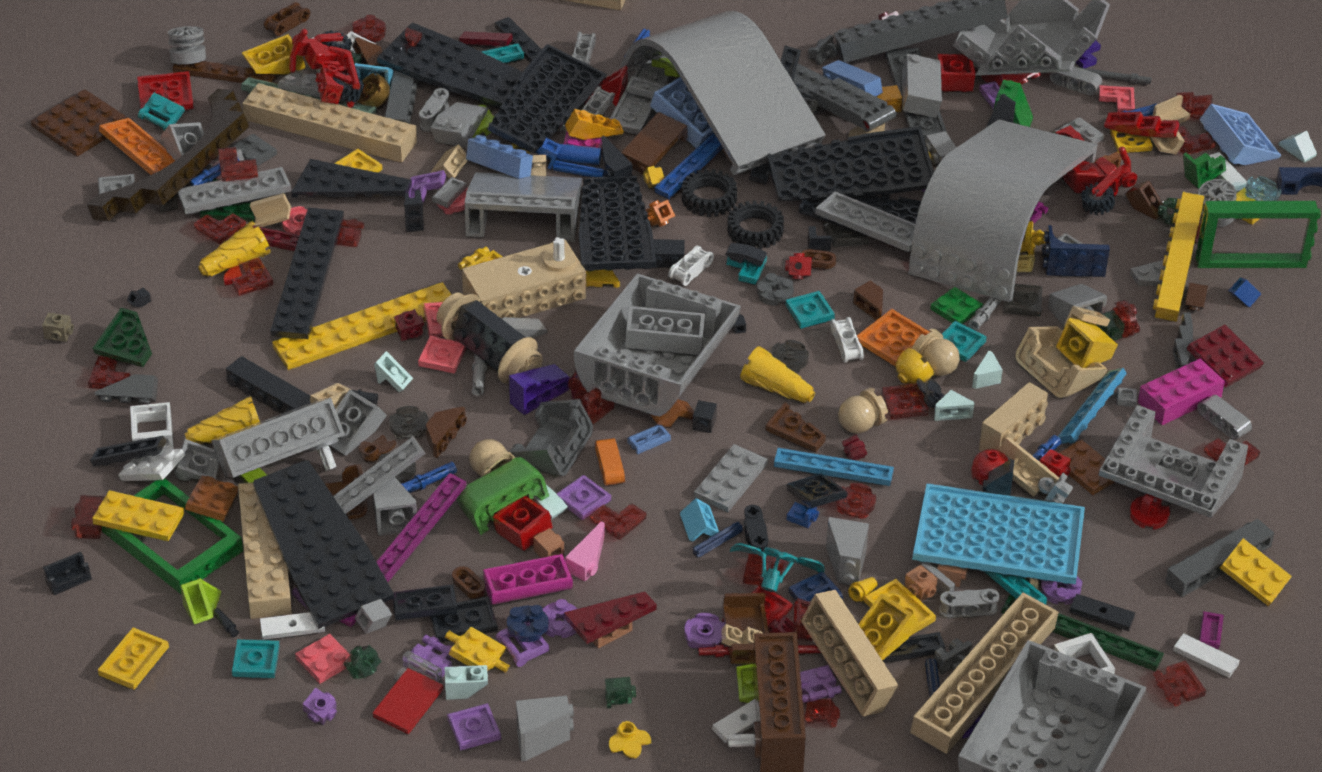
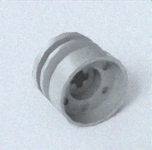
M183 26L168 31V38H170L168 43L174 46L169 50L172 63L193 64L206 59L205 46L201 44L204 42V37L202 36L204 35L203 28Z
M1213 179L1201 185L1198 190V195L1204 196L1200 216L1201 221L1205 201H1236V189L1233 184L1223 179ZM1218 219L1217 227L1227 226L1234 219Z

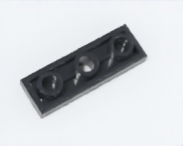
M1076 594L1070 607V613L1126 631L1130 630L1136 612L1080 594Z

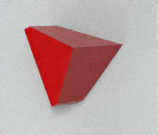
M624 66L609 75L600 85L602 90L615 94L612 102L615 106H617L627 88L628 67Z

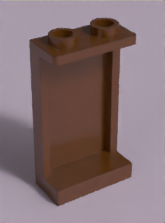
M658 112L621 153L632 163V169L643 175L647 167L655 166L679 139L685 141L688 138L687 125Z
M725 593L722 604L724 624L736 627L743 632L747 627H750L762 633H769L764 606L765 593ZM754 643L732 644L728 646L730 664H753Z

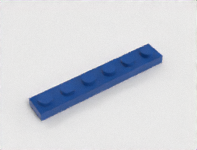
M715 133L710 135L654 187L655 193L670 199L682 187L683 180H685L687 175L690 176L692 172L696 174L697 170H701L723 149Z

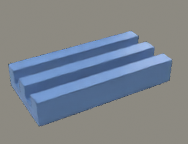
M656 425L628 437L627 443L631 444V448L635 449L638 455L670 441L671 435L662 425Z

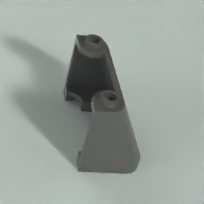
M580 399L541 402L535 412V419L540 426L526 448L522 444H514L509 452L515 458H524L539 471L554 476H565L593 432L592 422Z

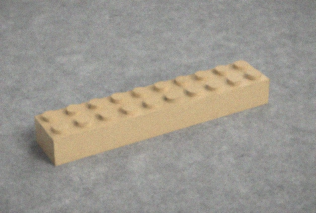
M260 83L256 85L242 103L247 121L353 150L359 149L364 153L401 163L417 143L416 125L334 103L322 102L319 99Z
M1022 593L914 715L910 733L947 754L988 707L1026 642L1030 640L1041 645L1055 629L1059 612Z

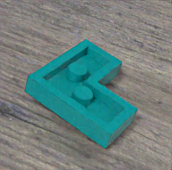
M767 256L761 267L751 264L746 259L740 264L729 257L727 258L726 265L742 268L738 281L756 285L767 262Z

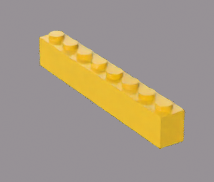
M1183 192L1182 198L1177 199L1176 209L1179 211L1178 213L1174 212L1172 223L1175 224V227H1171L1169 235L1172 241H1168L1166 252H1169V255L1164 256L1163 266H1166L1165 270L1161 269L1159 280L1162 281V285L1158 284L1156 295H1159V298L1155 299L1153 304V310H1156L1155 318L1177 322L1204 202V196Z

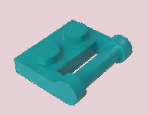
M154 92L145 106L140 109L138 118L146 119L162 127L165 131L169 124L177 123L185 110L183 106ZM151 111L169 121L165 122L149 112Z

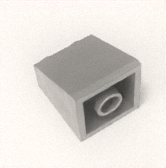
M1079 284L1051 293L1048 308L1064 326L1073 306L1097 311L1105 315L1107 296L1084 284Z
M395 477L371 494L378 536L401 533L417 513L416 500Z
M829 517L826 549L838 583L851 585L860 580L867 550L868 523Z
M567 696L516 701V727L521 762L527 761L570 740V731L574 730L573 718L570 717H574L573 704H568Z

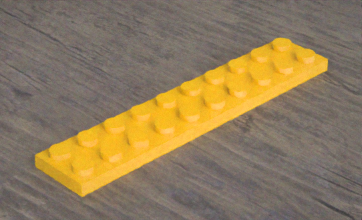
M441 282L312 327L309 339L284 337L272 341V346L287 370L397 332L394 316L405 311L415 309L418 316L421 315L423 321L426 322L423 309L424 303L444 302L452 294L444 283Z

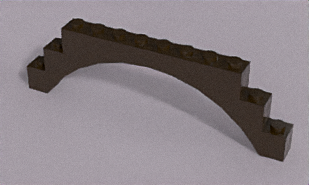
M217 89L208 97L212 109L210 125L202 138L188 152L167 167L140 181L98 194L87 204L94 220L110 221L120 211L137 213L147 203L164 205L249 128L245 114L242 112L234 91Z

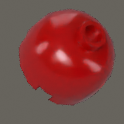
M996 449L981 451L973 460L971 466L972 478L974 479L975 477L979 484L983 486L984 479L988 480L989 472L1009 461L1008 457Z

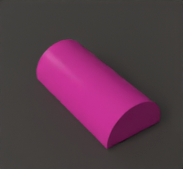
M563 554L483 570L486 593L491 605L570 590L573 587V579Z

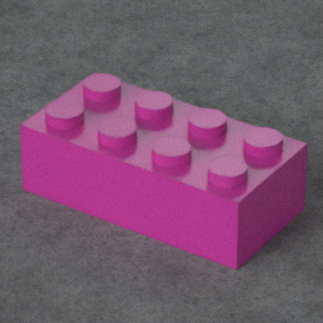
M1198 359L1140 387L1138 403L1144 408L1155 411V419L1161 425H1164L1198 409V404L1212 395H1217L1221 398L1225 381L1204 361Z

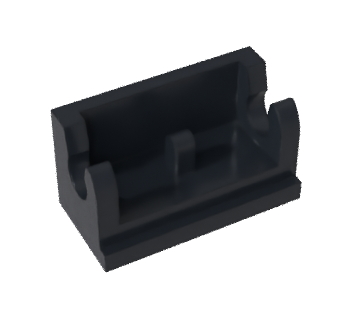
M416 190L414 198H410L409 194L406 193L404 202L406 232L423 231L424 220L421 192Z
M81 551L43 567L45 581L54 595L92 580L88 562L85 563Z

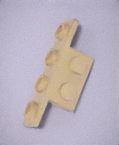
M1010 437L1004 439L999 450L1010 459L1015 460L1012 480L1034 497L1040 491L1038 483L1044 477L1052 478L1054 483L1057 482L1059 477Z

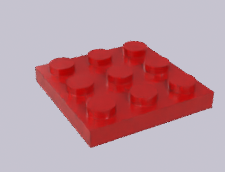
M189 71L137 77L140 108L145 106L155 92L183 106L184 110L194 109Z

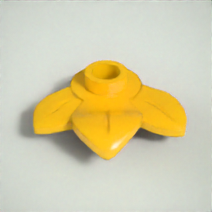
M625 721L618 726L616 734L610 738L609 749L612 753L623 751L627 757L635 759L641 754V745L651 744V737L646 731L637 729L634 723Z

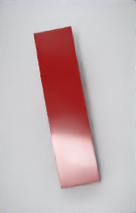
M1110 112L1104 124L1105 128L1115 131L1160 138H1175L1180 126L1178 120L1161 121L1160 116H1143L1141 112Z

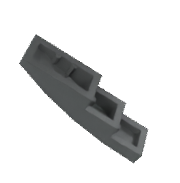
M1190 312L1183 313L1177 339L1174 342L1173 356L1177 369L1189 363L1190 352L1186 348L1193 341V324Z

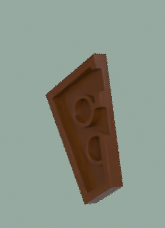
M785 402L768 421L765 430L816 453L826 441V435L811 423L805 422L801 418L802 415L798 412L794 413Z

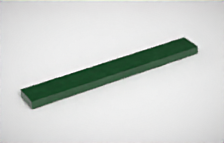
M1009 595L1002 607L1001 613L1004 614L1017 599ZM1058 613L1055 629L1052 631L1068 639L1092 633L1105 653L1155 672L1164 657L1163 652Z

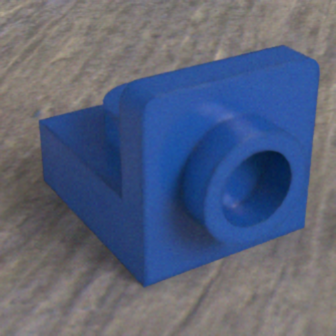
M795 502L788 512L786 520L809 528L811 523L817 520L819 511H817V507L810 508Z

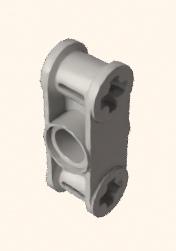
M578 32L572 57L590 65L596 34L592 33L591 35Z
M598 86L582 110L595 115H603L612 104L615 94L613 92L608 93Z
M436 89L419 112V117L421 118L420 129L422 131L430 132V127L437 115L449 108V102L447 101L449 92L447 89Z
M989 588L984 590L944 592L940 596L942 604L939 607V614L947 619L992 616L996 614L998 609L996 603L999 600V593Z

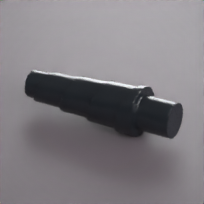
M216 608L214 615L224 627V630L230 633L232 637H236L239 634L236 624L223 611Z

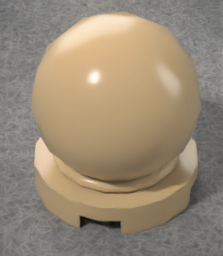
M929 329L930 333L927 335L921 334L915 341L912 349L923 356L921 360L924 363L928 362L934 375L944 376L951 374L957 368L960 361L959 350L951 341L943 339V335L936 329Z
M867 388L860 392V396H851L840 405L838 418L839 423L845 430L860 434L865 433L873 425L879 426L887 422L885 414L888 413L886 404L881 395L877 396L874 393V388Z
M485 439L477 442L471 449L469 456L470 466L481 477L515 458L510 452H507L500 442L494 439Z

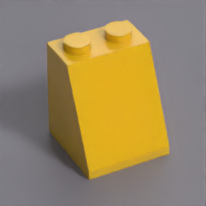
M1069 318L1056 348L1073 364L1081 368H1088L1093 362L1102 363L1112 359L1118 344L1094 323Z

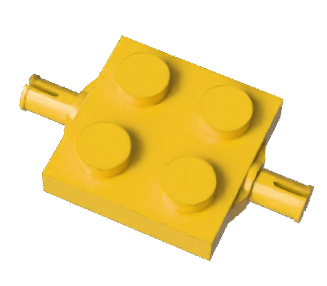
M470 627L461 636L456 635L450 630L446 633L445 638L455 643L449 651V655L467 666L487 665V671L494 667L502 670L504 673L508 671L510 665L499 660L505 653L506 646L473 627Z

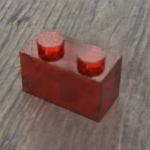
M81 495L79 503L75 505L76 517L72 518L71 528L75 530L76 538H101L102 527L101 525L93 524L92 518L105 496Z

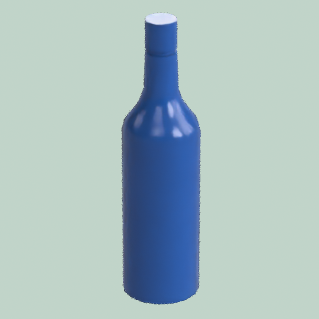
M560 144L562 147L556 157L558 161L600 165L601 148Z

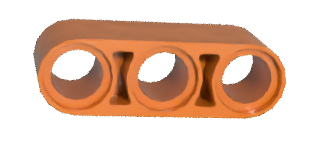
M615 438L596 440L595 451L604 485L625 483L624 469Z

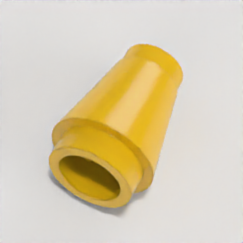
M869 577L852 583L848 589L850 598L856 602L863 601L865 596L878 586L875 578Z

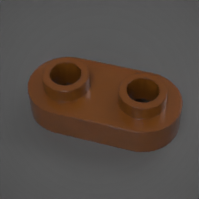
M806 249L801 252L805 254L804 257H812L811 267L831 269L836 265V255L832 252Z
M460 566L453 570V583L465 595L472 599H478L485 594L484 581L470 568Z

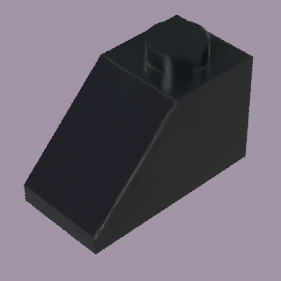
M1010 459L991 470L988 480L984 479L983 491L1010 496L1015 460Z

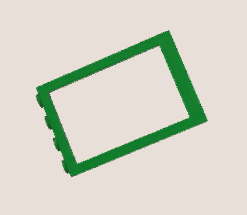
M1205 201L1195 254L1197 267L1307 268L1308 261L1311 260V247H1314V233H1317L1318 230L1317 219L1321 217V210L1317 208L1316 201ZM1308 218L1301 253H1212L1218 219Z
M165 478L152 482L134 495L153 501L162 495H166L178 506L184 508V510L189 496ZM188 510L185 511L222 540L178 570L130 532L101 526L102 532L180 594H182L180 585L199 578L203 580L243 552L242 537L220 520Z

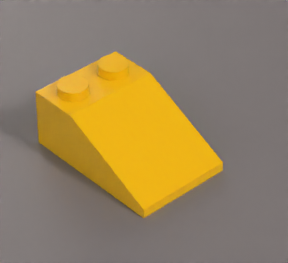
M287 34L242 52V55L256 74L291 73L289 71L290 53L293 47L292 38ZM297 55L296 70L300 71L305 69L303 56Z
M881 593L858 625L881 660H884L911 636L920 621L911 612Z

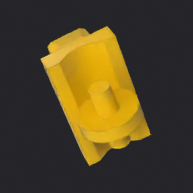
M1033 221L1028 223L1020 252H1028L1029 257L1035 255L1036 245L1039 246L1045 243L1043 241L1044 232L1041 230L1034 231Z

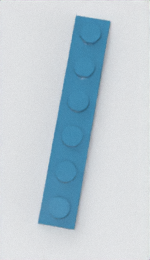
M1124 368L1107 372L1058 435L1062 442L1061 444L1068 442L1071 444L1079 439L1081 432L1088 427V423L1096 417V413L1105 405L1108 397L1113 395L1115 388L1122 383V379L1127 374Z
M783 448L777 449L774 460V467L814 474L822 473L826 476L886 486L891 485L894 467Z

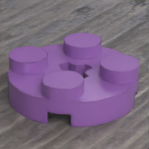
M1078 576L1076 585L1041 580V593L1047 597L1049 602L1058 604V602H1065V605L1072 604L1076 594L1081 593L1082 580Z
M559 599L545 606L543 611L548 616V631L545 634L550 637L561 635V638L574 635L576 631L564 618V612L577 608L564 599ZM558 618H563L564 621H561V620L556 621V619H558Z
M699 613L695 615V618L688 619L684 629L688 646L698 648L720 645L722 643L721 629L725 625L724 622L719 621V617L711 613ZM704 629H707L709 633L702 632Z

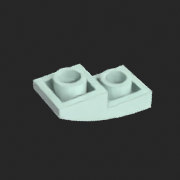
M547 486L549 497L540 501L537 496H533L534 498L531 500L548 510L552 520L567 510L568 506Z

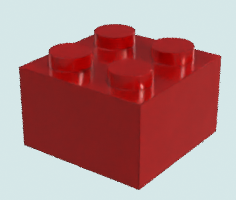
M937 54V60H940L941 90L945 92L973 91L976 75L973 61L964 54Z
M527 496L509 504L493 516L497 534L523 551L534 544V536L549 528H553L549 511Z

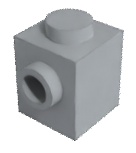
M379 599L361 606L355 619L367 634L385 627L392 614L384 602Z

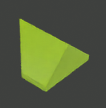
M201 578L180 585L183 605L193 624L214 618V610L217 607L221 590Z

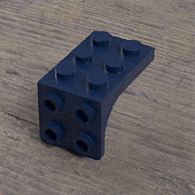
M1048 225L1047 231H1044L1043 234L1045 245H1042L1041 249L1042 256H1045L1043 257V268H1046L1047 275L1105 277L1110 251L1109 245L1065 243L1054 236L1052 225Z

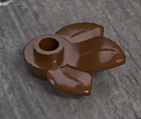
M381 435L372 443L362 441L358 449L365 461L374 462L382 454L390 452L395 447L396 440L387 441L386 437Z

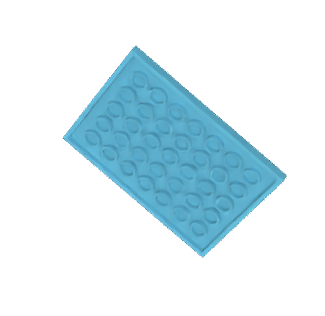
M926 484L912 560L1076 585L1085 507Z

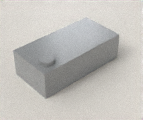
M907 54L902 68L903 111L936 118L942 103L940 60L921 57L916 54Z
M629 306L625 348L700 355L705 313Z

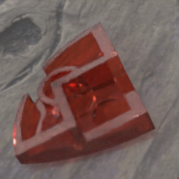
M1194 92L1176 93V96H1183L1181 107L1190 114V117L1200 119L1210 104H1213L1212 95L1195 96Z

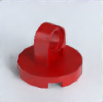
M1146 494L1132 502L1130 518L1139 527L1145 528V526L1153 527L1152 529H1159L1168 523L1170 509L1162 499Z

